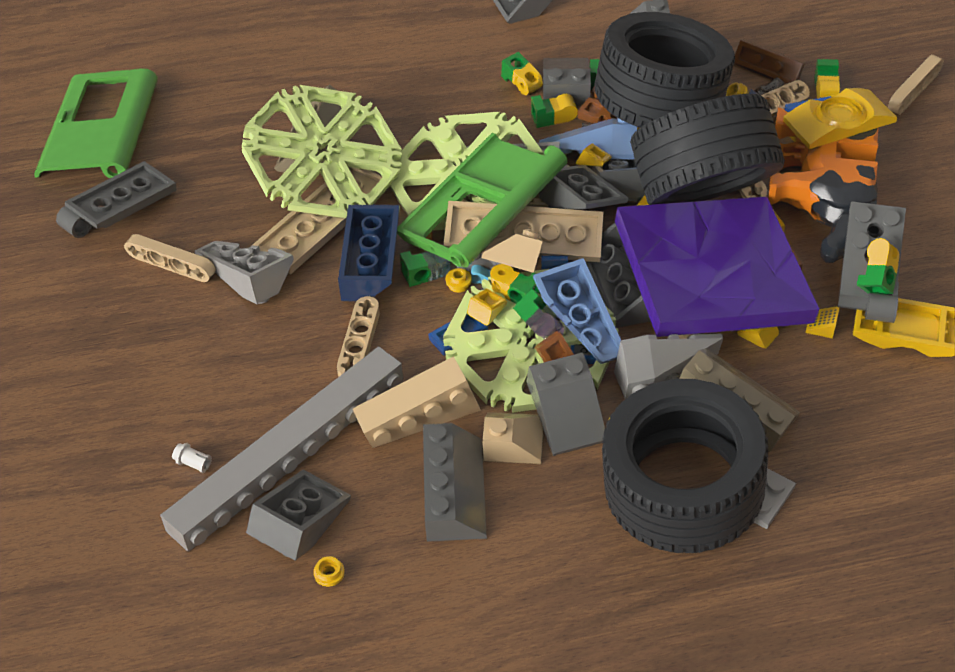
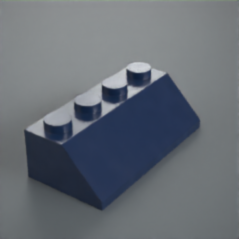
M348 205L338 276L341 301H357L364 296L374 297L392 284L400 205Z

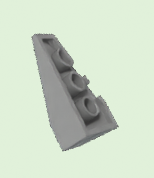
M214 241L194 251L195 254L209 259L216 268L215 273L240 296L255 304L265 303L270 297L279 293L294 260L292 254L277 248H270L266 252L260 251L259 246L252 245L250 248H240L238 243Z
M678 334L669 335L667 339H657L656 335H644L620 341L614 374L624 398L627 399L637 390L653 383L680 377L684 367L701 349L707 348L717 355L723 341L722 334H693L687 339H680Z

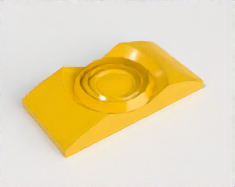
M846 88L835 97H830L824 101L812 99L806 101L783 117V121L808 149H812L895 123L897 116L870 90Z
M898 298V308L894 323L866 320V311L856 310L853 336L882 349L895 347L912 348L928 357L955 356L954 307Z

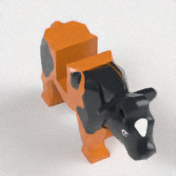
M778 107L775 126L778 138L797 137L783 121V117L789 112ZM878 128L812 149H808L798 137L795 139L796 142L780 143L785 159L783 168L790 166L802 168L801 172L797 173L786 172L781 174L778 172L772 175L769 183L768 200L771 205L783 201L796 208L804 209L816 221L832 227L830 234L822 240L820 256L826 263H834L844 258L850 203L859 202L877 205L878 188L876 176L878 162H875L878 149ZM871 226L867 229L868 234L873 238L882 236V230L877 226ZM867 253L864 254V258H868Z

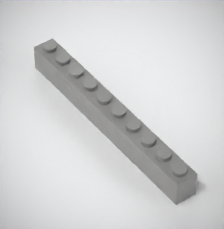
M378 346L161 514V518L166 532L188 552L195 546L202 544L210 534L219 527L226 525L239 511L249 507L259 495L270 490L287 473L294 471L298 464L307 457L314 455L322 445L330 439H334L350 423L357 421L353 411L354 407L403 382L402 363Z

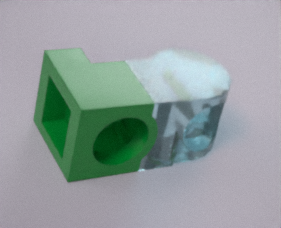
M410 251L400 253V270L409 287L446 276L451 270V261L430 252L412 255Z

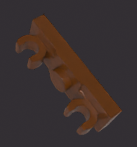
M740 40L735 53V63L787 84L800 79L805 63L745 40Z

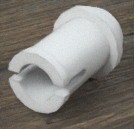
M179 443L172 455V458L176 460L178 465L186 464L202 473H205L206 469L208 470L212 460L210 455L192 449L188 443Z

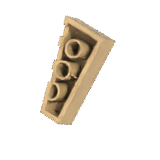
M453 356L354 407L353 411L364 435L372 448L423 431V424L446 423L481 411Z

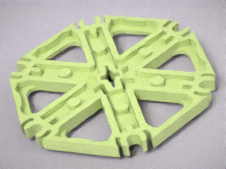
M300 85L299 88L293 86V95H289L285 89H282L281 96L277 92L245 125L243 138L251 140H243V155L265 195L268 196L272 192L270 198L272 201L276 197H283L281 207L285 208L288 206L287 210L347 218L348 205H374L400 173L401 163L393 160L400 161L402 156L401 147L377 107L375 106L371 111V102L367 106L360 105L362 96L359 95L355 98L356 93ZM318 101L337 104L342 109L324 127L311 102ZM282 111L287 114L297 133L264 129L262 126L274 113ZM367 124L375 129L384 146L351 142L349 140L363 125ZM328 145L327 152L323 151L318 154L319 149H323ZM263 155L296 160L278 180L273 181L268 178L259 158ZM348 167L377 171L381 174L382 179L370 193L365 194L361 191ZM319 174L322 175L336 200L333 205L308 203L301 198L302 193Z
M489 112L445 116L447 123L443 118H439V126L434 127L431 123H428L429 131L423 126L402 149L400 161L393 160L400 162L401 168L399 175L390 184V188L406 215L409 216L492 132L505 142L511 136L517 134L526 145L527 150L544 155V153L520 119L517 121L516 117L513 116L511 120L507 121L506 113ZM486 123V128L468 148L455 131V128L460 124ZM426 140L434 144L443 158L420 161L409 160L411 154ZM436 184L424 199L419 202L411 201L404 190L405 186ZM473 194L467 195L471 202L496 204ZM447 216L433 230H445Z
M549 269L536 270V271H534V273L537 274V273H540V272H543V271H546V270H549ZM521 272V274L529 277L532 272ZM491 276L488 277V280L483 279L482 288H487L493 292ZM472 286L471 294L467 290L443 336L444 346H452L453 349L445 351L446 360L454 356L470 388L486 405L490 398L491 407H495L497 401H505L504 411L506 412L511 407L512 413L536 410L532 396L523 392L527 383L529 366L544 363L535 346L556 331L562 334L570 348L571 345L582 343L561 320L556 321L557 315L548 305L544 309L549 316L535 329L519 316L513 309L516 304L507 300V305L493 320L500 329L464 332L461 326L468 315L467 310L470 298L483 291ZM496 293L497 295L505 299V296L503 294ZM607 308L613 324L616 326L614 313ZM535 332V339H532L527 346V338H530L531 335L533 336ZM506 356L497 377L489 382L482 380L467 364V361ZM596 360L595 364L589 368L597 390L609 362L600 364Z

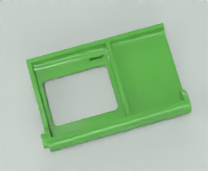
M149 69L74 75L36 167L35 177H40L43 171L101 167L105 176L112 178L128 170L158 81L157 75ZM127 82L115 117L74 121L87 86ZM115 166L118 173L111 172L108 167Z
M492 132L398 226L397 234L407 243L449 260L458 267H468L567 164V158L555 146H548L544 151V155L502 141ZM473 194L497 204L458 245L452 244L448 248L426 238L447 216L448 201H462L467 195Z

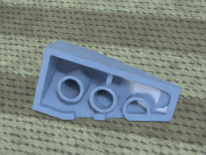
M612 118L541 139L539 143L560 142V150L564 154L572 153V150H577L581 154L583 149L593 143L610 154L611 159L635 160L630 140L634 132L637 131V127L619 118Z
M584 258L534 274L533 278L543 301L596 360L603 364L617 359L621 339Z

